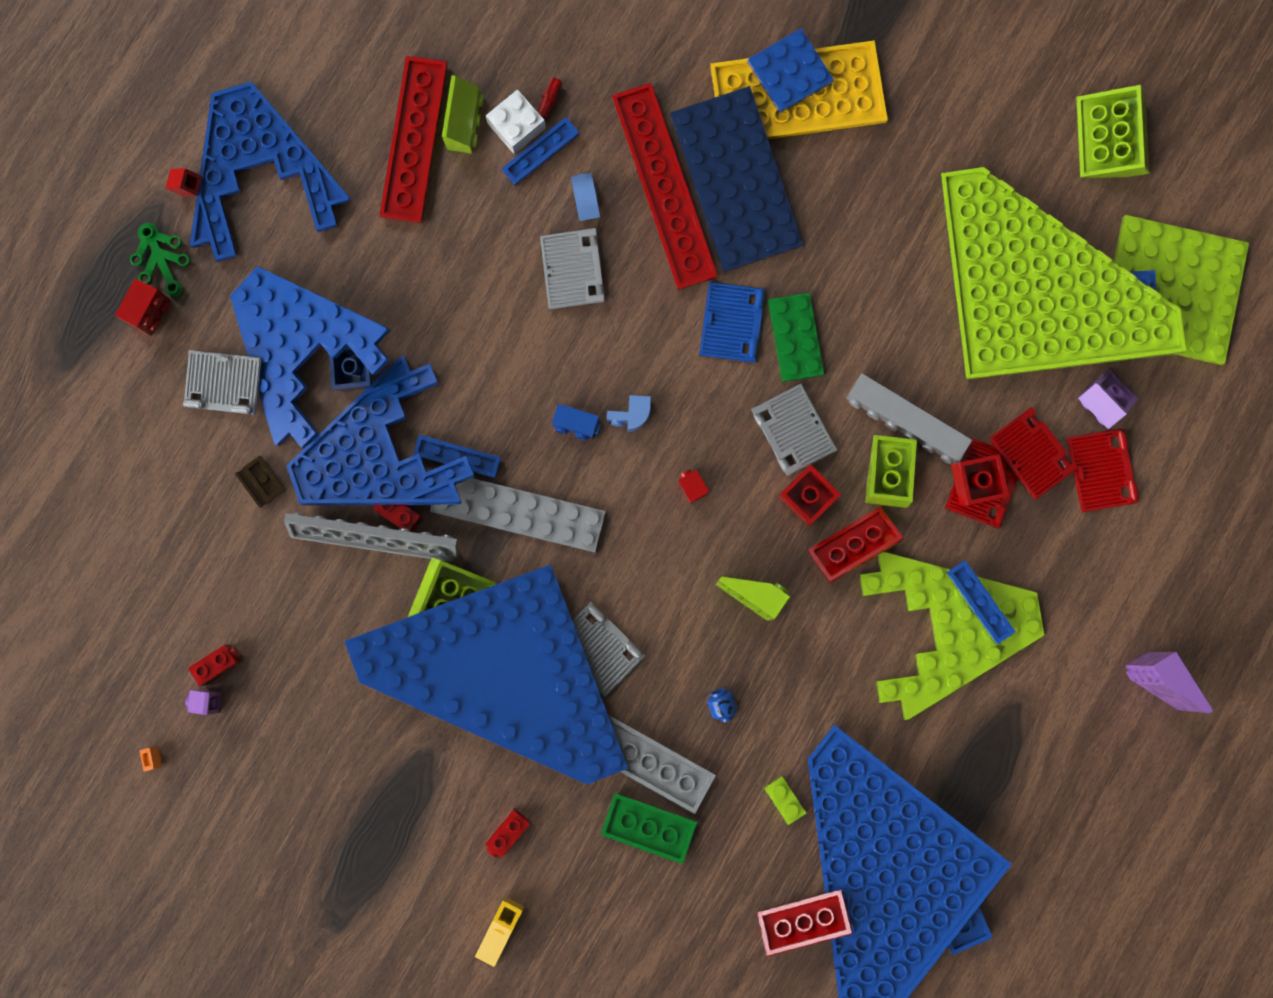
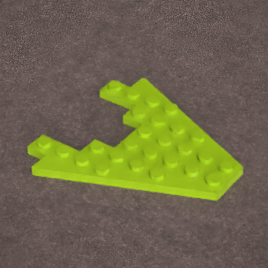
M882 552L878 555L880 572L859 575L863 596L905 590L908 611L930 609L936 651L915 654L918 675L876 681L879 703L901 700L904 720H909L1044 636L1037 592L977 577L1015 630L1014 634L1001 643L995 644L946 574L950 569Z

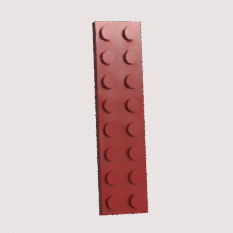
M406 56L379 214L380 218L422 224L448 67L447 61Z

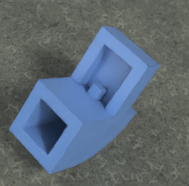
M591 173L571 177L579 221L599 218L598 202Z
M630 395L629 412L607 411V423H611V426L623 427L624 424H628V432L641 429L647 423L650 416L651 396Z

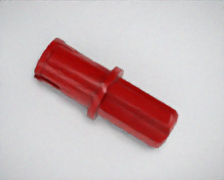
M555 77L551 78L545 94L541 95L542 100L537 110L544 120L548 119L553 104L557 103L556 97L562 86L561 80Z

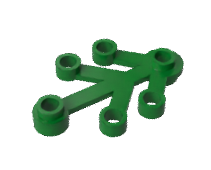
M145 223L138 230V237L141 240L136 253L130 256L131 264L135 267H141L145 262L143 257L148 246L151 248L152 253L145 271L139 274L138 280L143 282V277L148 275L149 278L144 283L150 285L153 282L152 276L158 264L166 281L165 292L171 298H180L184 293V287L181 283L174 280L166 260L177 263L182 268H187L191 265V259L186 254L178 255L161 249L157 241L169 244V246L176 250L182 247L183 241L176 235L168 236L159 233L156 225ZM147 230H151L149 236H145ZM177 239L179 241L178 244L173 246V241ZM140 257V261L135 263V258ZM183 258H187L185 264H181ZM176 285V290L171 292L170 287Z

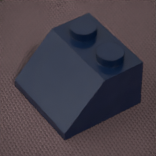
M349 346L337 359L329 355L331 390L346 392L363 390L372 386L371 372Z

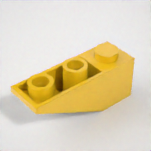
M507 897L503 899L476 953V958L495 967L525 906Z

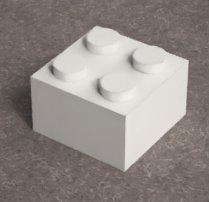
M518 89L486 115L488 125L514 155L546 129L545 120Z

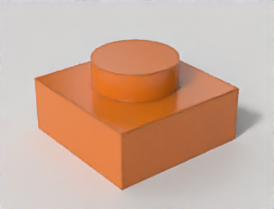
M158 746L139 750L143 771L162 767V756L158 751Z

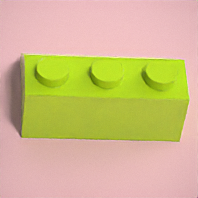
M453 75L451 76L442 138L447 150L472 154L473 147L477 146L478 135L475 134L476 127L480 126L481 115L478 112L479 107H483L484 95L481 94L479 86Z

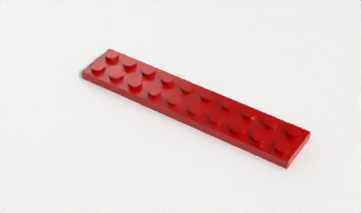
M648 83L612 95V100L677 290L717 278L718 275L652 84Z

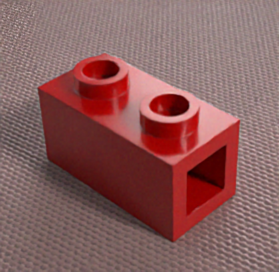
M375 505L373 507V510L400 529H408L411 532L414 531L422 520L420 515L405 505Z
M224 644L188 667V670L198 686H206L242 663L239 659L240 653L235 646Z
M514 808L485 843L488 847L486 850L493 857L499 856L502 858L530 825L531 821Z

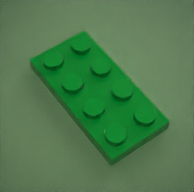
M810 293L768 299L782 383L824 376Z
M614 793L600 835L683 864L697 821Z

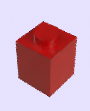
M186 168L170 169L165 189L181 196H197L202 176Z
M689 469L679 475L681 479L678 480V484L690 504L709 494V490L697 469L693 472Z

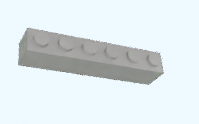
M862 373L846 397L851 406L857 409L863 408L868 411L867 415L875 420L881 419L886 422L885 426L893 431L899 430L904 433L903 436L906 439L917 440V442L922 444L924 450L929 453L935 452L941 456L940 459L947 464L958 463L972 441L967 436Z

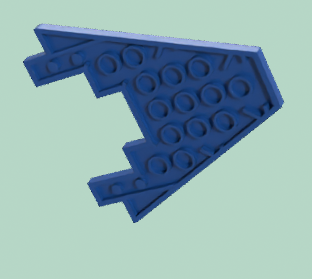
M257 266L230 295L247 355L249 357L262 358L259 395L276 446H281L292 435L300 447L305 448L320 434L295 402L308 389L296 372L321 346L324 347L332 358L336 359L349 346L374 375H377L390 361L389 357L378 345L391 331L390 328L262 267Z
M404 355L400 356L372 383V386L359 395L286 465L298 501L302 506L454 505L462 503L455 485L475 477L467 456L427 472L420 454L402 461L399 460L387 428L407 419L400 400L439 385L431 364L411 371Z

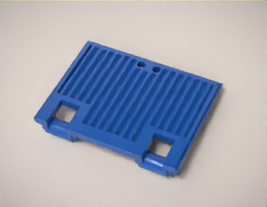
M709 282L699 356L756 363L765 289ZM750 295L756 296L755 305L748 304ZM743 344L750 345L748 354L742 353Z

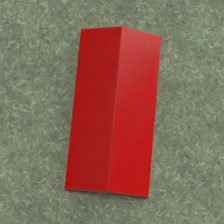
M879 507L808 549V552L829 583H832L901 542L904 538L883 509Z
M842 890L758 912L767 957L853 934L850 915Z

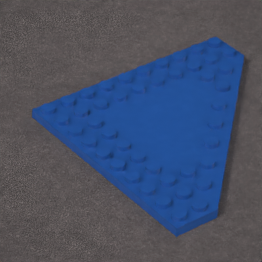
M551 564L344 641L358 681L365 686L587 785L628 769Z
M834 724L808 757V766L825 894L842 890L850 915L853 933L831 940L838 997L908 998L1012 863Z

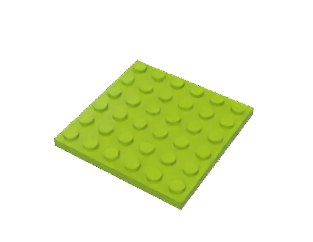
M1129 215L1123 216L1113 262L1129 272L1155 270L1156 291L1168 302L1175 304L1181 309L1186 352L1175 355L1218 365L1225 364L1249 243Z

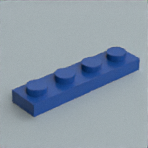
M565 117L501 168L503 173L514 186H517L580 135L579 131Z
M423 435L418 436L413 455L420 454L421 458L442 464H447L467 456L474 473L496 478L501 457Z
M963 560L946 572L995 644L1001 643L1015 633L1013 627L966 560Z

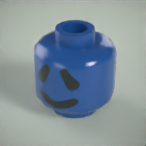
M726 688L711 692V696L707 700L711 716L714 719H721V722L732 720L734 718L733 715L738 711L734 693L727 691Z

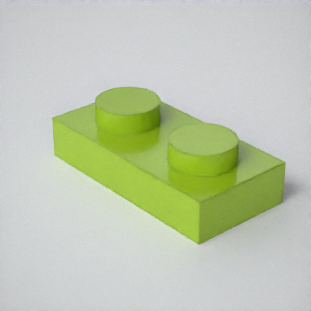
M782 776L764 787L788 825L806 814Z

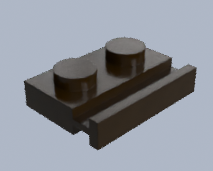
M260 455L244 466L239 472L235 473L259 508L264 507L265 504L286 491Z

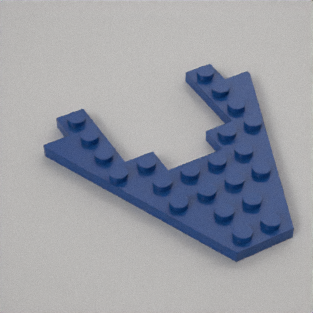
M252 82L211 93L200 170L202 179L196 198L190 245L194 249L211 243L214 258L217 262L238 257L221 199L241 192L236 176L237 172L275 162L280 180L300 175L317 232L338 227L332 207L351 202L345 191Z

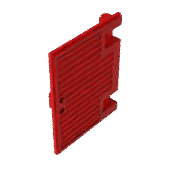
M1031 407L988 439L1034 500H1037L1077 470L1078 466L1075 462L1072 464L1065 456L1068 454L1044 421L1041 423L1034 415L1037 412Z
M1123 428L1066 438L1071 464L1075 462L1078 466V470H1075L1073 474L1081 513L1139 502L1138 488L1134 481L1128 453L1129 444ZM1118 437L1120 447L1112 448L1111 438ZM1128 487L1130 497L1123 498L1121 488Z
M971 438L972 441L966 449L962 462L1000 453L994 446ZM1001 456L1009 493L1008 497L959 506L954 482L945 509L999 529L1006 515L1018 477L1013 471L1006 470L1007 463ZM991 508L998 510L995 519L988 517Z

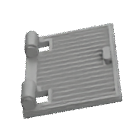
M596 228L540 236L549 310L605 302ZM589 237L590 246L583 247L582 238ZM595 286L596 295L589 296L588 287Z
M189 350L183 407L256 415L262 358ZM193 393L201 394V400H194ZM241 398L249 399V406L240 405Z
M802 384L751 409L759 428L762 429L777 457L778 463L787 476L837 451ZM768 410L772 419L765 421L762 412ZM791 454L796 461V464L792 466L789 465L785 458Z
M590 602L572 622L597 688L606 697L645 655ZM590 613L598 620L594 625L586 618ZM626 649L634 656L631 661L622 654Z

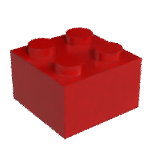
M135 278L115 316L128 325L151 336L158 329L161 316L169 309L171 299L158 289Z
M1000 454L951 464L959 506L972 505L1009 496Z
M810 464L778 498L809 527L841 494Z

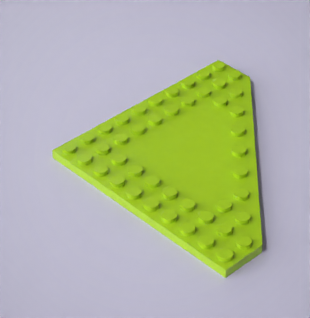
M980 167L941 173L966 380L1186 352L1181 309L1175 304L1168 302L1157 291L1143 284L1132 273L1118 266L1107 255L1093 248L1082 237L1068 230L1061 222L1050 214L1048 215L1039 209V206L1014 191V188L996 178L986 168Z

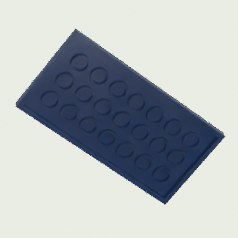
M750 86L670 112L723 273L802 247L803 243Z

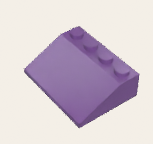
M1146 652L1125 665L1128 669L1127 675L1132 682H1136L1137 685L1175 709L1211 713L1213 711L1177 652Z

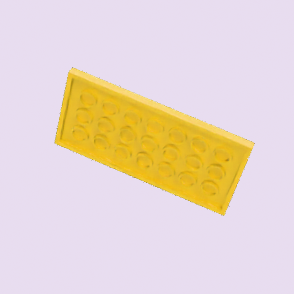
M875 40L815 49L833 77V83L780 114L747 63L749 58L710 64L715 97L750 86L768 140L887 123L888 120Z

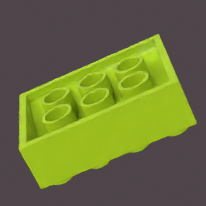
M1137 85L1078 96L1077 118L1080 178H1116L1150 174L1146 93L1142 86Z
M432 557L408 617L494 586L496 582Z
M721 577L715 584L767 621L775 619L790 598L786 594L788 590L778 583L773 585L770 583Z

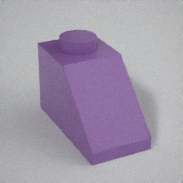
M190 690L185 701V705L188 707L187 712L202 715L219 714L222 692Z

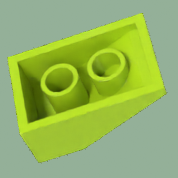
M880 435L873 436L865 503L903 508L910 506L913 502L917 440Z

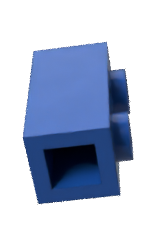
M561 404L557 405L552 421V426L556 428V432L566 435L568 432L576 434V438L585 441L588 438L593 439L595 434L598 435L602 425L599 422V416Z

